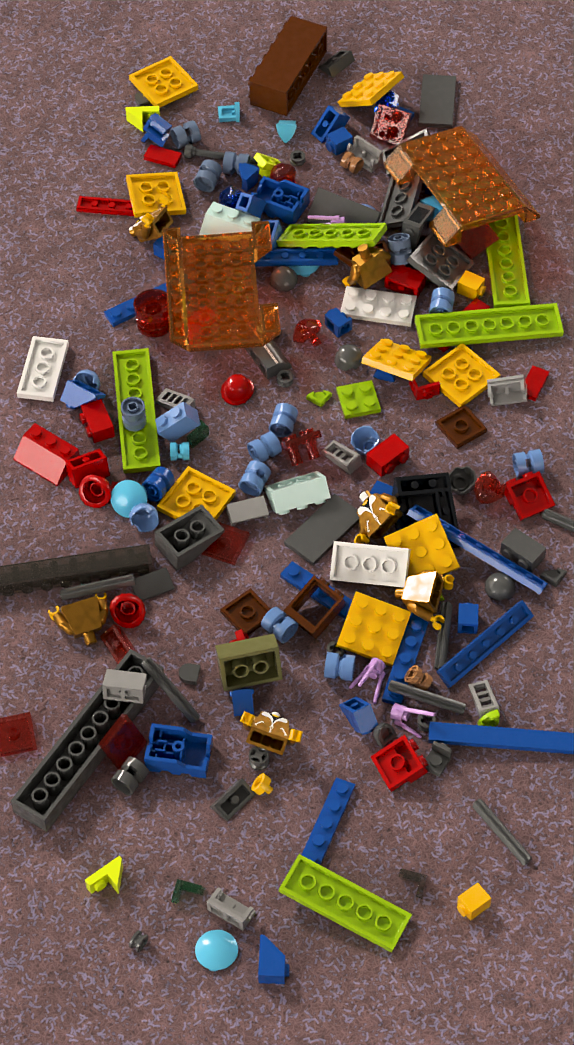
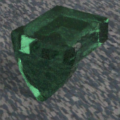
M200 420V425L186 436L190 448L193 449L209 436V427Z
M177 879L171 902L178 904L182 891L203 896L205 887Z

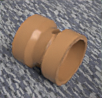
M350 151L346 152L340 161V166L345 169L348 168L353 174H357L364 165V160L360 157H355Z
M414 665L407 671L404 680L409 685H414V687L426 691L430 687L433 678L428 673H423L419 666Z

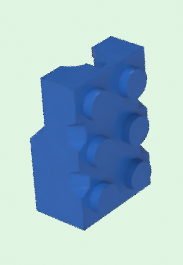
M263 176L260 180L257 193L252 192L250 194L266 201L263 212L267 216L281 218L282 222L289 225L297 222L310 203V189L288 180L278 182L266 176Z
M151 723L149 745L146 747L144 756L145 766L151 772L169 771L174 775L185 773L190 774L192 777L206 779L213 746V736L210 734L194 733L184 727Z

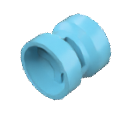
M170 442L171 461H177L178 459L190 460L189 442H183L182 444Z

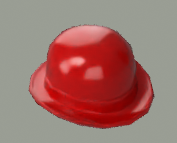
M241 374L231 375L221 387L222 399L230 405L246 403L254 393L253 382Z
M85 476L79 485L80 499L85 505L101 508L105 506L111 498L109 482L102 476Z
M130 593L116 596L111 601L109 607L113 620L124 628L139 626L146 614L143 601Z

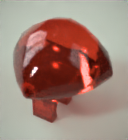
M287 163L274 165L269 178L278 182L288 180L296 183L294 180L296 170L292 165Z
M312 318L300 320L293 332V342L305 343L306 340H309L313 347L320 345L322 342L316 334L320 332L322 322Z
M485 471L475 483V497L481 504L493 503L505 496L506 484L503 483L501 485L498 478L492 472Z

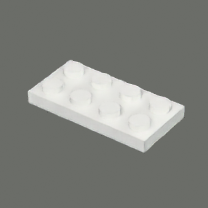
M346 286L340 312L345 313L347 318L351 317L352 319L411 327L417 296Z
M32 337L17 390L18 398L54 402L69 346L68 340Z
M334 541L330 580L404 588L408 578L411 549Z

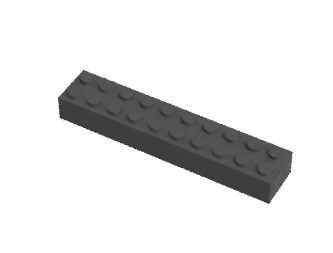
M130 649L114 669L147 674L145 683L147 688L143 704L103 699L101 685L11 799L14 813L46 832L50 829L159 688V685L141 665L146 657ZM158 665L159 668L164 672V668Z

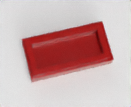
M150 144L144 154V160L176 168L182 157L181 152Z
M532 365L525 379L527 399L536 402L550 371Z

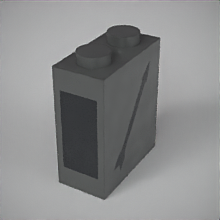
M420 202L404 220L401 233L410 235L412 253L431 233L435 207Z

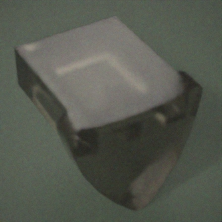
M400 869V879L419 883L416 898L422 899L428 876Z

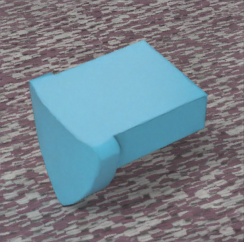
M234 102V105L218 106L219 122H240V102Z
M279 120L276 124L278 135L284 143H287L295 133L296 121Z

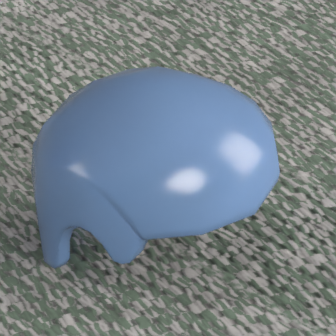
M89 369L80 370L73 378V380H79L98 391L100 389V379L94 371Z
M361 426L351 435L352 446L360 455L364 456L381 442L379 434L371 426Z
M140 503L134 506L129 513L131 525H135L139 532L152 531L159 525L158 512L154 506L148 503Z

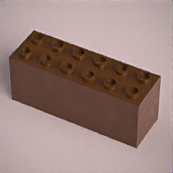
M291 16L284 23L282 31L278 32L275 42L271 43L268 53L264 54L261 64L257 65L254 75L250 76L248 80L250 105L284 116L288 115L327 52L326 26Z

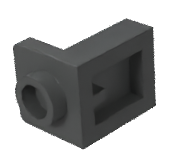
M436 741L433 742L432 750L426 758L429 764L426 766L428 772L438 777L442 775L452 757V749L448 745Z

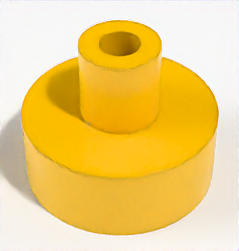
M264 773L260 774L254 780L251 790L258 795L264 792L270 794L273 791V787L270 786L271 778Z

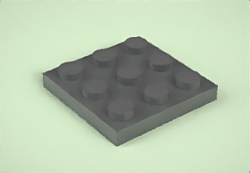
M434 230L407 260V262L439 287L451 290L458 284L466 270L469 271L475 263Z

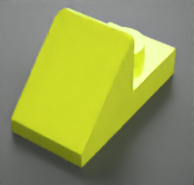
M159 106L125 108L127 121L142 132L143 122H147L154 113L160 116Z
M258 152L253 157L258 162L259 174L262 177L273 178L287 171L276 158Z
M118 856L85 879L86 888L91 894L95 891H102L108 882L119 894L123 872L122 858Z

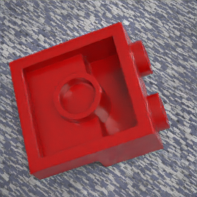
M530 471L522 475L523 478L519 480L513 478L505 482L504 494L510 506L513 505L520 521L555 506L540 471L534 474Z
M405 734L371 756L391 792L406 782L410 781L412 783L428 773L426 766L429 764L423 755H418L416 751L419 749L417 743L413 738L409 739Z

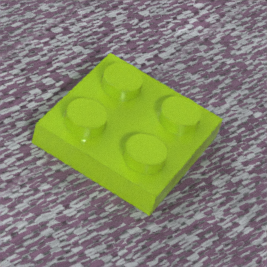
M372 380L336 387L345 419L381 412Z

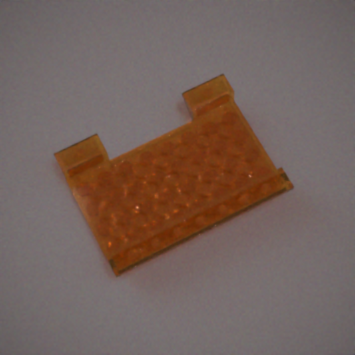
M463 126L401 143L383 163L398 185L414 181L415 170L442 205L443 209L429 223V227L444 247L461 243L462 231L517 214L524 223L540 218L537 210L477 135Z
M269 221L251 222V232L181 237L180 227L162 228L171 343L189 352L263 347L281 334L278 303L259 304L255 262L272 250Z

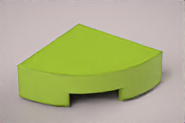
M323 390V392H311L306 396V399L322 407L332 397V393Z
M498 709L482 716L477 724L480 726H498L500 718Z

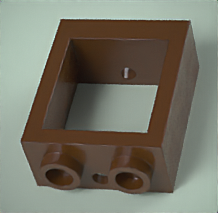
M313 576L283 611L286 613V616L295 620L298 626L317 639L346 606V602L343 599L345 596L338 589L333 591L329 587L330 584L324 578L318 579L316 576ZM319 588L336 603L319 623L314 626L300 615L298 611Z

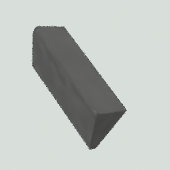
M340 50L318 68L333 78L353 63L355 58L352 51Z
M166 567L135 578L136 585L131 586L134 595L142 601L175 589Z
M243 778L238 779L210 808L228 821L256 793L251 790V787Z

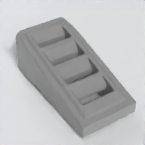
M167 388L155 400L156 403L168 410L181 402H185L193 408L196 407L195 399ZM166 394H168L169 397L166 400H163Z
M335 440L321 451L324 456L349 475L363 464L360 454Z
M488 680L468 684L479 718L497 709L500 714L499 705ZM486 688V691L476 693V690ZM490 702H491V704L481 706V704H485V703H490Z

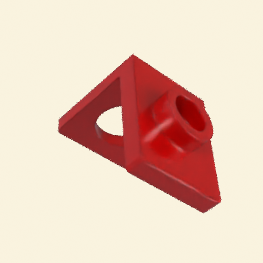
M415 379L413 381L409 380V386L416 401L430 399L440 394L439 381L418 387Z

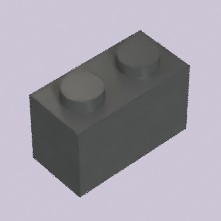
M514 528L501 542L500 553L505 558L513 560L517 565L532 573L545 558L546 547L517 528Z

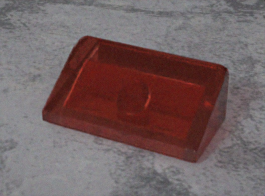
M113 624L100 636L117 664L120 663L130 649L137 652L122 628L118 625Z

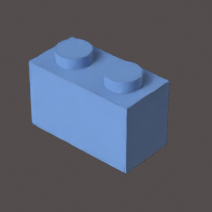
M181 402L155 419L158 435L170 442L176 441L200 425L198 410L185 402Z

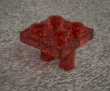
M379 103L369 136L391 144L404 140L412 113Z
M479 210L450 230V234L470 259H473L499 239V236Z
M313 428L298 432L299 436L293 434L281 438L282 450L288 451L292 466L304 463L298 449L299 444H305L309 460L321 457L315 442L317 438L322 437L320 430L314 431Z

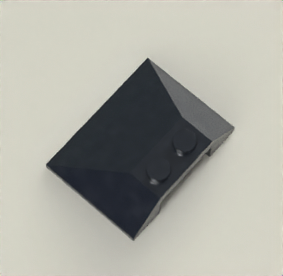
M449 472L394 478L392 496L397 498L398 505L400 506L399 510L403 513L395 522L396 531L418 522L407 515L409 509L415 504L432 514H438L439 518L459 529ZM449 540L452 549L460 548V546Z

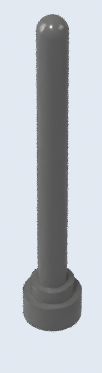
M186 144L184 158L190 159L195 156L224 159L225 155L222 152L196 149V147L190 144ZM251 157L250 163L257 164L258 162Z

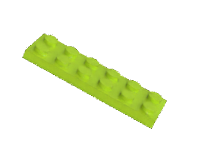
M290 224L277 239L278 247L356 248L361 244H367L368 248H372L387 231V224Z
M300 854L297 856L278 891L391 953L412 916L411 913Z

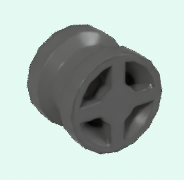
M257 746L251 748L249 751V765L251 768L260 771L268 767V750Z

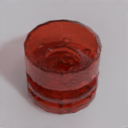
M160 289L145 290L136 296L133 306L137 327L141 334L147 337H160L169 333L174 326L170 296Z

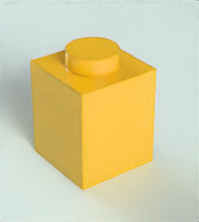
M466 270L458 281L457 293L472 300L479 296L482 297L486 290V286H484L485 278Z
M476 883L458 896L457 900L459 913L463 917L467 916L470 921L491 905V897L479 883Z

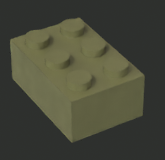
M274 634L215 645L219 675L224 691L283 679L279 647Z

